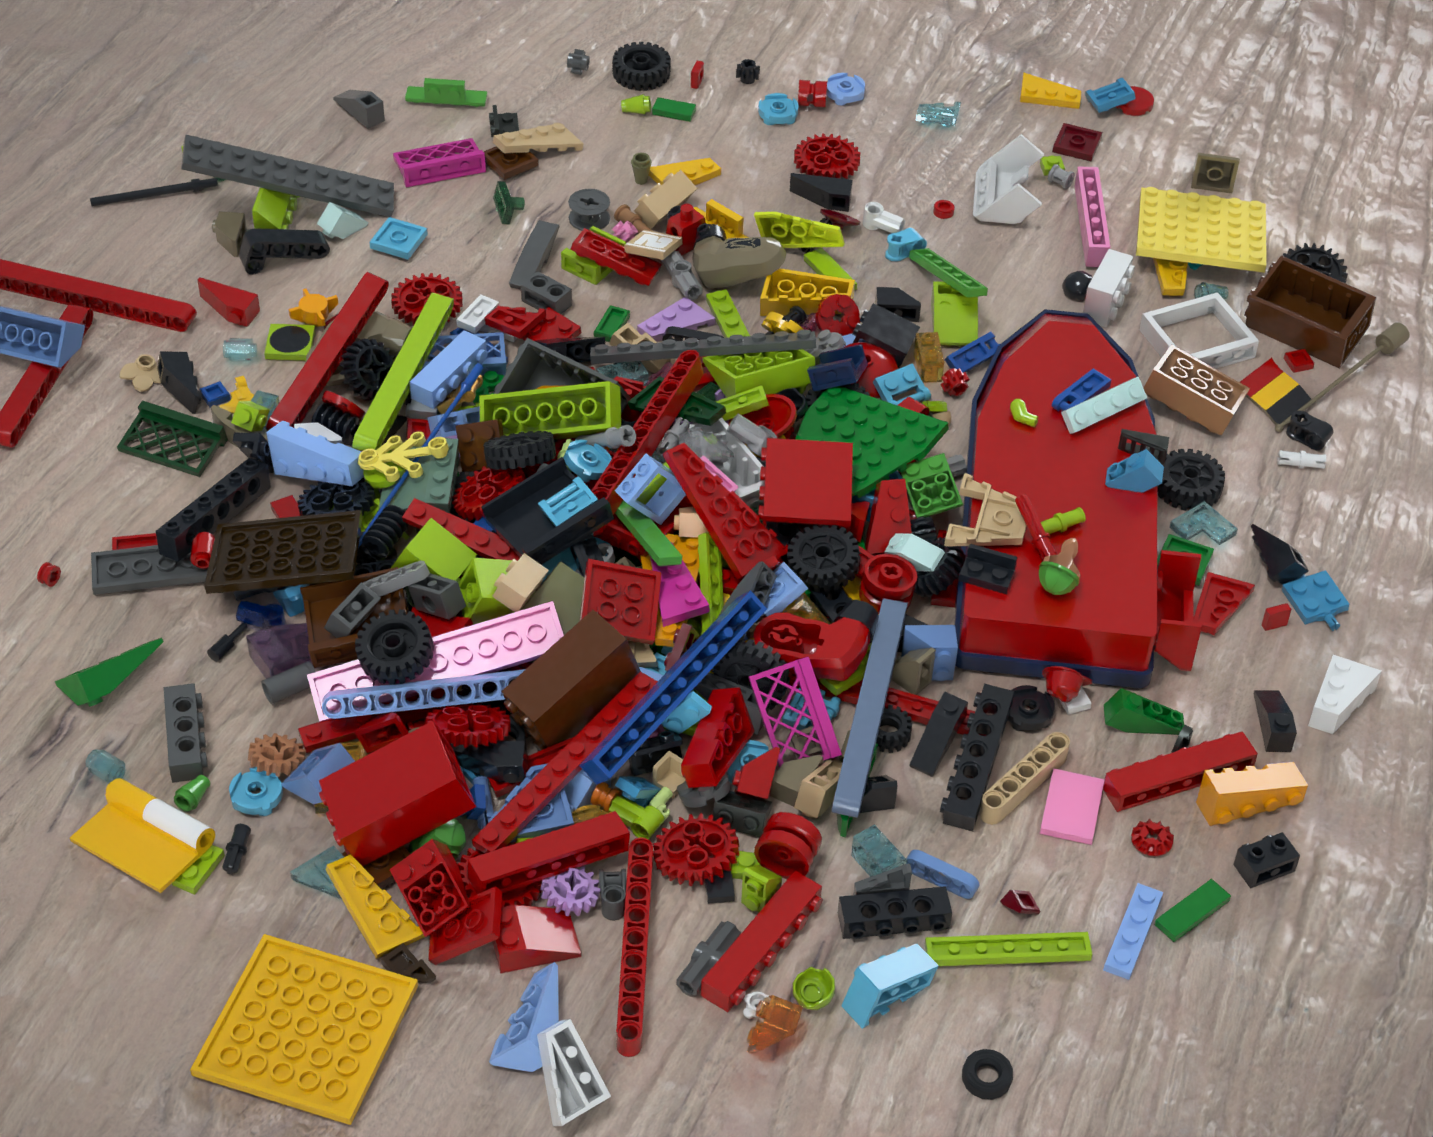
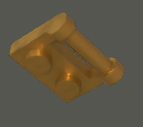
M481 375L478 376L471 390L463 394L452 412L459 409L462 402L470 403L475 399L476 390L483 383ZM461 383L447 395L443 402L438 404L437 409L441 414L447 411L460 392Z

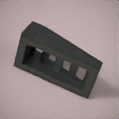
M1122 429L1118 449L1130 454L1139 453L1147 449L1164 465L1169 437Z

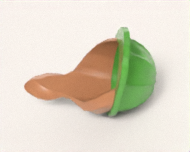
M1075 538L1066 540L1062 544L1061 552L1058 555L1046 556L1039 565L1040 582L1049 593L1054 595L1069 593L1080 582V572L1073 563V559L1078 553V542Z

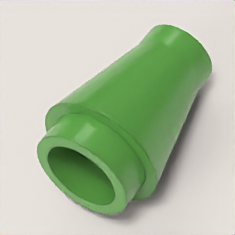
M198 775L194 780L177 789L174 796V802L177 807L183 811L196 809L210 786L209 779L204 775Z

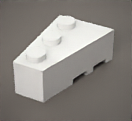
M1333 655L1308 726L1333 734L1350 717L1351 713L1362 705L1364 699L1376 690L1382 670Z

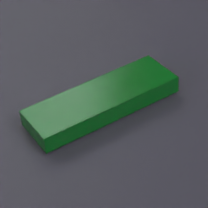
M1211 878L1158 917L1154 925L1175 942L1228 903L1231 895Z

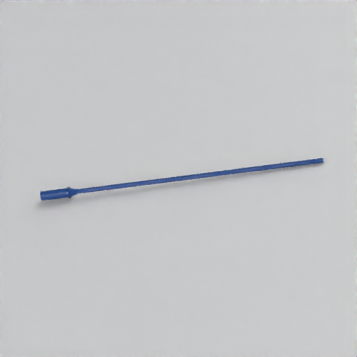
M476 363L464 382L461 383L460 392L422 447L428 446L429 441L435 437L463 394L471 390L472 385L484 369L481 364ZM415 457L412 462H418L420 457ZM408 470L404 472V474L402 475L398 483L395 485V487L393 488V490L391 491L383 505L380 507V509L378 510L370 524L367 526V528L361 535L359 540V547L362 544V539L365 533L373 525L374 521L378 518L383 509L386 506H388L392 498L395 496V494L397 493V491L409 475Z

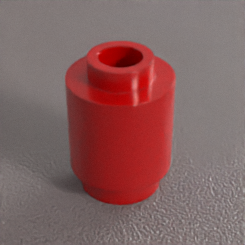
M198 533L192 542L190 560L194 566L201 569L209 567L215 537L211 533Z

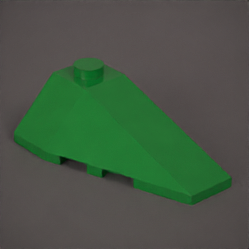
M162 637L125 651L119 656L101 661L98 665H93L56 680L55 684L76 705L88 703L89 707L103 702L102 697L111 693L164 641Z

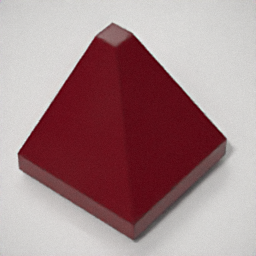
M1009 890L1000 900L1002 905L1018 913L1039 914L1041 912L1029 891Z

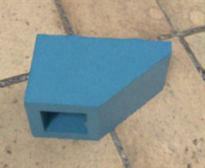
M1145 449L1108 467L1105 485L1110 488L1143 493L1162 484L1164 466Z

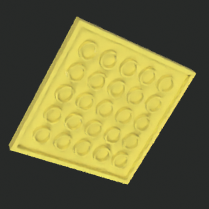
M1141 187L1136 256L1265 273L1266 204L1259 201H1242L1238 198H1220L1216 195L1204 196L1194 192L1181 193L1176 190L1166 191L1158 190L1155 187Z

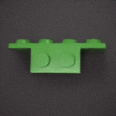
M425 78L424 87L408 86L405 101L479 107L485 106L487 91L466 90L465 81Z

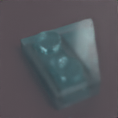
M955 102L952 107H944V103L919 104L916 121H921L925 124H941L945 127L956 126L961 102Z
M333 845L290 871L293 881L342 899L325 869L327 864L344 858V856Z

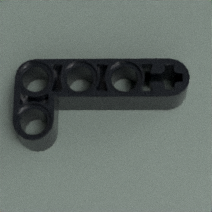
M250 229L244 234L239 257L245 271L248 274L254 275L263 270L266 258L320 259L329 254L330 247L323 233L318 230Z

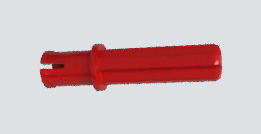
M1023 494L1015 499L1016 505L1033 537L1032 544L1037 547L1042 559L1044 560L1046 556L1058 555L1051 543V535L1045 533L1028 496Z

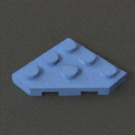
M547 764L532 766L526 773V778L522 781V783L519 786L516 785V787L505 799V804L498 812L496 811L492 815L490 821ZM565 788L510 843L516 842L517 838H534L574 825Z

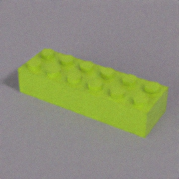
M610 381L479 396L480 422L502 419L503 433L506 436L513 433L518 434L519 432L548 431L553 434L554 440L603 433L608 428L615 427L619 429L621 427L620 386Z

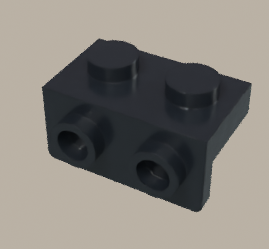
M664 731L659 733L657 737L647 738L629 758L632 775L638 776L653 772V766L668 751L682 758L680 745L683 744L682 738L672 731Z

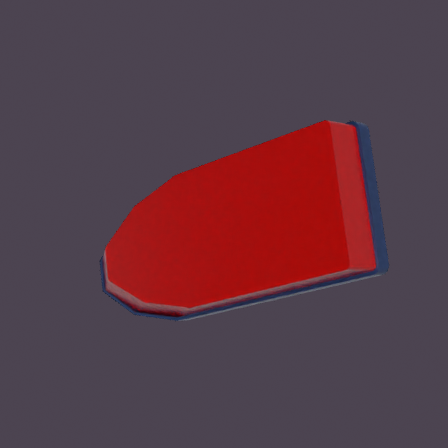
M1044 309L998 346L972 399L966 474L973 476L972 480L980 484L984 481L990 484L991 489L1003 494L1005 491L1016 497L1026 494L1040 522L1052 518L1056 513L1063 514L1081 507L1085 513V522L1070 526L1064 532L1057 531L1050 534L1051 543L1057 554L1061 552L1062 544L1070 538L1077 540L1078 553L1073 559V563L1080 572V582L1071 592L1062 595H1054L1043 588L1039 579V565L1043 562V559L1037 547L1032 544L1033 537L1028 527H1026L1022 545L981 546L1016 556L1018 559L1015 575L1007 594L964 583L958 579L954 622L958 644L955 666L968 670L1044 678L1042 671L1045 668L1061 666L1076 670L1081 675L1090 678L1093 681L1092 683L1144 688L1150 684L1152 677L1154 642L1157 634V486L1141 493L1110 488L1105 485L1107 468L1113 463H1118L1132 455L1118 449L1121 430L1126 429L1157 435L1155 431V418L1148 399H1145L1070 434L1061 414L1062 410L1057 411L1052 407V402L1056 396L1093 368L1111 379V385L1105 391L1130 379L1139 377L1131 357L1087 313ZM1014 399L1023 400L1027 412L1039 417L1035 427L1014 420L1010 409L1011 402ZM964 496L962 526L976 528L983 500ZM961 546V549L964 551V554L967 557V551L969 546Z

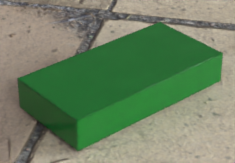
M657 97L652 108V115L691 122L696 111V104Z
M610 305L593 332L594 337H605V341L610 342L613 333L627 323L630 318V310Z

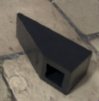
M791 173L790 192L828 210L849 212L853 180Z
M605 337L555 338L536 340L535 342L579 363L591 361V348L605 344Z
M160 351L157 370L161 384L192 414H196L197 405L201 404L202 396L201 391L197 390V376L193 375V361L189 360L187 352Z
M1255 524L1251 525L1254 533L1252 538L1256 545L1260 547V557L1269 568L1267 574L1272 581H1278L1283 585L1295 581L1309 572L1301 553L1288 543Z

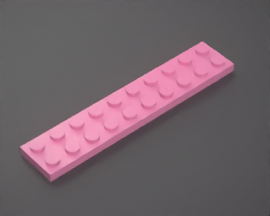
M553 601L432 637L434 651L433 658L429 659V666L427 668L423 666L424 672L421 675L415 672L416 678L413 680L405 677L406 683L494 673L537 660L564 636ZM359 660L307 675L320 722L333 719L327 717L322 710V699L328 692L389 685L388 680L385 684L379 683L378 679L374 681L369 675L367 676ZM410 690L405 694V699L418 696L419 693L415 690ZM384 693L379 697V701L382 704L392 702L393 696L389 693ZM358 696L353 700V704L356 707H363L367 703V699L363 696ZM331 699L326 705L330 710H337L340 708L341 703L337 699Z

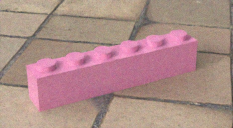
M1077 167L1074 187L1086 267H1099L1108 249L1111 248L1098 167Z

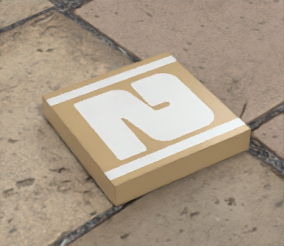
M643 230L625 244V252L663 260L682 245V237Z

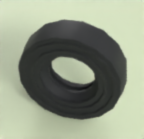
M981 1049L974 1051L967 1057L962 1067V1081L972 1095L981 1099H996L1008 1092L1013 1081V1067L1002 1053L990 1049ZM983 1066H990L997 1071L998 1079L994 1082H984L978 1078L977 1070Z

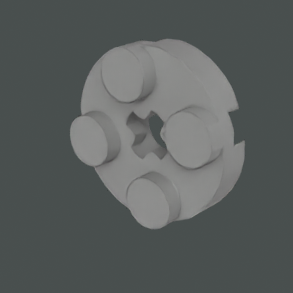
M823 330L816 338V348L803 350L815 356V366H817V364H821L820 353L840 349L846 346V342L841 334L831 333L830 330Z

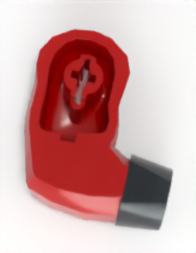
M859 600L848 601L835 618L834 623L830 625L822 621L805 619L787 612L774 613L760 621L755 628L753 638L755 645L760 641L764 643L763 648L772 647L771 653L775 654L778 652L781 655L779 661L785 660L786 664L803 657H809L816 679L824 678L845 681L857 670L865 657L869 643L872 641L879 615L873 606ZM789 668V672L795 674L794 668Z

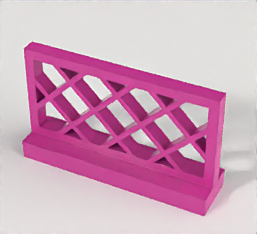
M473 138L393 153V159L403 176L405 187L486 172L485 153L483 150L478 149Z
M803 657L748 677L772 748L778 747V744L783 746L777 761L779 769L784 763L782 757L786 749L799 754L798 759L810 757L804 753L811 740L820 745L823 754L820 756L823 757V760L842 755L809 657ZM793 667L796 679L793 685L790 686L780 681L784 670ZM779 672L776 678L770 676L774 673ZM766 677L774 681L768 695L759 691L756 683L757 679ZM778 683L791 689L785 702L771 697ZM798 683H799V686H800L801 691L798 690V689H796V686H797ZM794 691L803 695L805 702L801 710L788 705ZM761 695L764 696V697H766V700H765L764 703H763V700H762ZM769 700L782 705L777 719L767 715L766 707ZM806 707H807V710H808L809 715L806 714V713H804ZM786 708L799 714L793 727L780 721ZM802 716L812 721L813 727L809 735L796 729ZM769 720L775 722L773 727H771ZM778 724L791 730L785 744L776 740L774 736ZM794 732L807 738L801 752L788 746ZM814 732L816 733L817 739L812 737Z

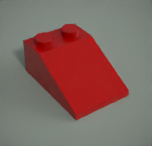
M526 905L501 907L500 938L492 941L500 974L581 957L571 915L566 916L564 910L556 913V908Z

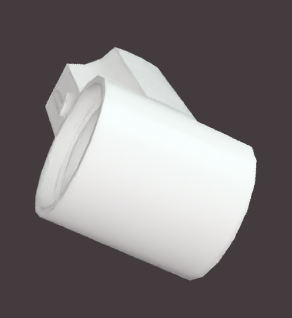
M869 202L865 205L862 224L869 230L880 228L890 233H897L902 231L906 219L884 211L883 206L878 202Z

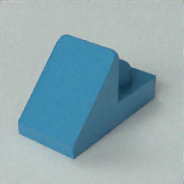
M309 584L284 586L273 592L288 616L293 617L305 611L300 588L309 586Z
M620 776L615 784L616 787L623 790L622 796L644 808L649 806L650 801L661 790L643 777Z

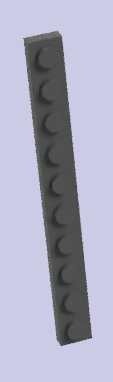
M800 330L797 333L780 331L772 335H765L764 333H755L752 336L744 337L742 335H732L730 338L712 336L703 340H698L697 338H688L685 341L668 339L661 343L644 341L634 345L630 343H620L617 346L600 344L591 348L590 359L592 365L675 359L687 350H695L702 357L816 348L815 331Z

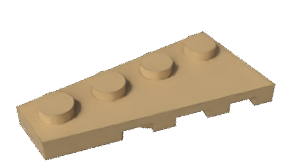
M561 123L521 129L520 131L510 133L505 132L494 135L493 143L503 153L529 152V149L547 152L548 148L566 151L568 147H574L575 151H582L584 145L582 141Z

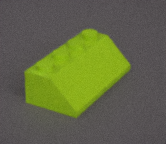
M260 187L252 209L254 229H289L288 225L292 224L293 211L297 209V198H300V196Z

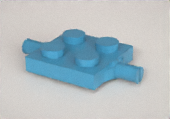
M1326 570L1308 576L1304 574L1297 580L1282 585V592L1305 625L1315 621H1326L1332 631L1340 627L1334 616L1348 611L1350 604Z

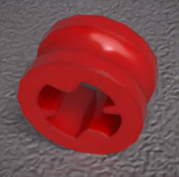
M49 562L44 563L37 574L38 582L45 583L49 587L54 586L61 575L60 567Z

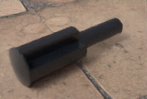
M240 624L229 636L224 634L207 650L208 656L214 661H219L235 645L233 641L248 628L247 624Z

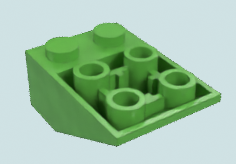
M944 453L920 460L919 462L906 464L907 469L900 472L902 478L906 481L907 496L916 518L928 517L963 506Z

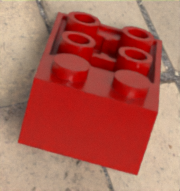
M431 839L389 869L426 938L470 907L459 866L448 846L442 842Z

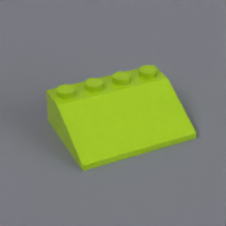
M803 349L706 356L703 357V363L724 395L730 397L761 385L765 394L779 393L783 389L804 388L811 383L807 370L809 367L815 366V356Z

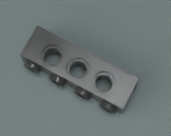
M195 683L163 687L168 763L172 783L194 780L198 775H203V768L208 767L206 752H202L201 749L206 747L205 733L200 732V728H205L203 712L199 713L198 711L199 708H203L202 694L196 693Z

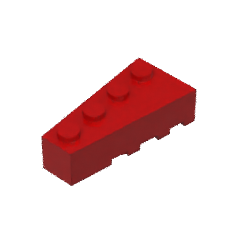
M740 687L712 690L707 702L712 706L710 714L699 721L681 764V772L686 779L688 788L717 786L755 732Z

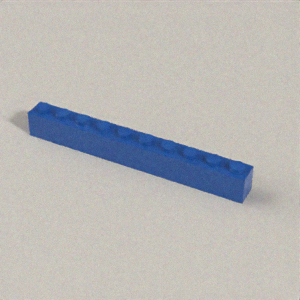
M750 590L737 597L579 765L596 784L609 780L767 610L755 594Z

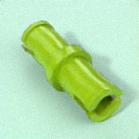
M1077 507L1063 514L1056 513L1052 518L1040 523L1045 533L1052 534L1057 531L1064 532L1070 526L1086 521L1083 509Z

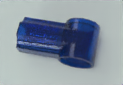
M241 601L238 605L237 621L263 628L267 635L273 637L280 636L286 632L287 624L281 605L269 604L263 606L249 601Z

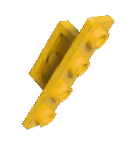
M713 199L706 203V212L698 207H694L696 211L705 217L707 224H715L722 227L727 239L749 238L743 234L744 217Z

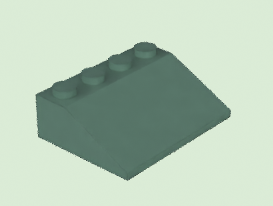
M445 438L449 450L444 458L437 459L432 455L421 456L418 463L422 466L423 474L418 478H411L408 475L388 505H395L406 512L413 499L416 498L451 514L460 460L459 439ZM400 478L395 481L394 485L382 488L379 509Z

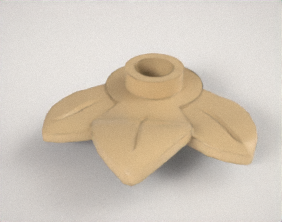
M148 354L138 356L134 363L125 364L119 374L120 379L132 380L134 388L140 392L149 390L154 382L161 384L157 362L153 356Z

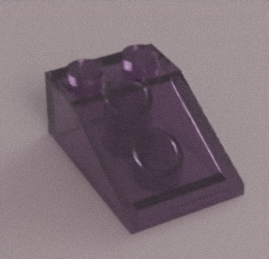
M307 623L267 626L246 636L249 656L266 679L307 661L312 664L308 650Z

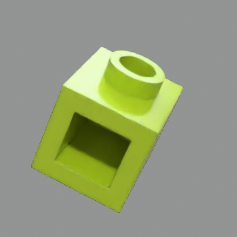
M239 401L231 423L251 432L263 431L270 409L252 401Z

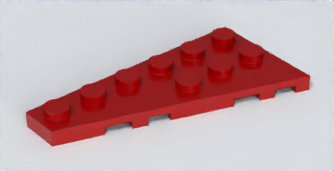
M685 443L679 444L662 454L737 580L745 577L758 562L765 561L773 555L780 558L787 555L788 545L784 546L776 538L777 534L772 529L768 530L759 521V516L733 490L729 492L721 484L723 480L718 475L713 476L705 468V463Z

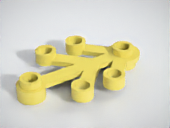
M423 432L413 433L404 443H402L400 436L395 435L391 436L377 450H363L359 454L358 464L363 470H378L385 475L388 482L397 481L400 478V473L397 467H390L385 464L386 462H393L408 470L411 478H418L423 474L422 466L418 462L410 461L409 458L432 455L437 459L444 458L448 454L449 447L444 437L433 438L429 441L427 447H421L426 442Z

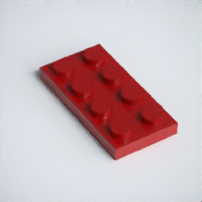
M586 228L573 241L570 248L578 256L588 257L600 266H607L621 276H628L634 279L640 285L649 286L662 266L661 263L648 257L626 253L624 246Z

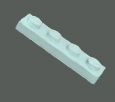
M1135 377L1064 410L1061 414L1069 433L1072 434L1147 399L1139 377Z

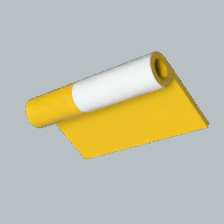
M117 778L106 787L105 795L108 804L70 837L71 842L162 893L212 846L215 840V831L126 780Z

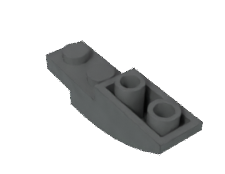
M763 561L758 562L732 592L719 616L737 597L750 590L765 606L777 575Z

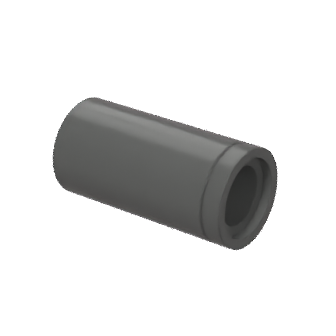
M307 661L262 680V688L268 701L273 704L310 688L307 675L316 672L313 665Z

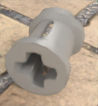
M1055 164L1049 171L1047 179L1051 183L1056 182L1061 184L1064 189H1068L1074 181L1075 173L1072 171L1067 172Z

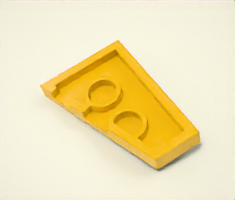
M1023 72L1020 102L1080 108L1081 90Z
M711 158L650 167L649 176L657 184L660 183L661 185L664 184L663 180L670 173L675 175L680 170L694 185L721 175V167Z

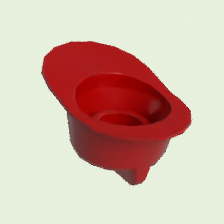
M1051 666L1042 671V675L1046 679L1048 694L1064 703L1070 702L1073 698L1077 697L1081 686L1090 685L1093 682L1090 678L1067 667Z

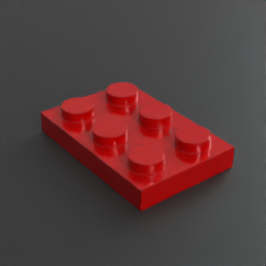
M495 886L468 898L469 908L430 935L428 961L437 965L499 939L502 891Z

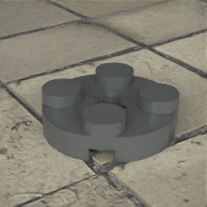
M725 773L717 786L688 788L686 781L677 786L679 797L687 807L707 805L706 800L712 798L716 802L726 796L731 789L727 773Z

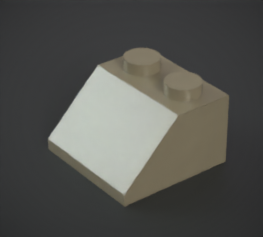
M1198 153L1195 157L1192 171L1191 188L1232 193L1240 158Z

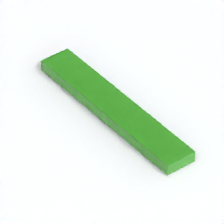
M929 248L910 251V259L967 298L987 296L988 288Z
M623 500L615 514L657 565L682 564L683 556L651 518Z

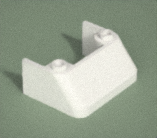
M1022 134L985 161L976 172L973 216L979 221L1004 224L1021 223L1026 216L1042 205V202L1020 184H1023L1028 179L1029 167L1041 159L1044 153Z

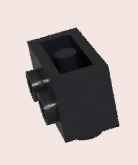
M1281 832L1276 835H1268L1255 843L1242 845L1237 850L1233 865L1251 889L1295 872L1300 854L1285 834Z

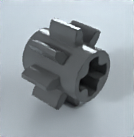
M575 49L574 53H569L567 68H571V72L574 74L582 75V70L587 71L589 68L590 56L585 55L586 52L584 50Z

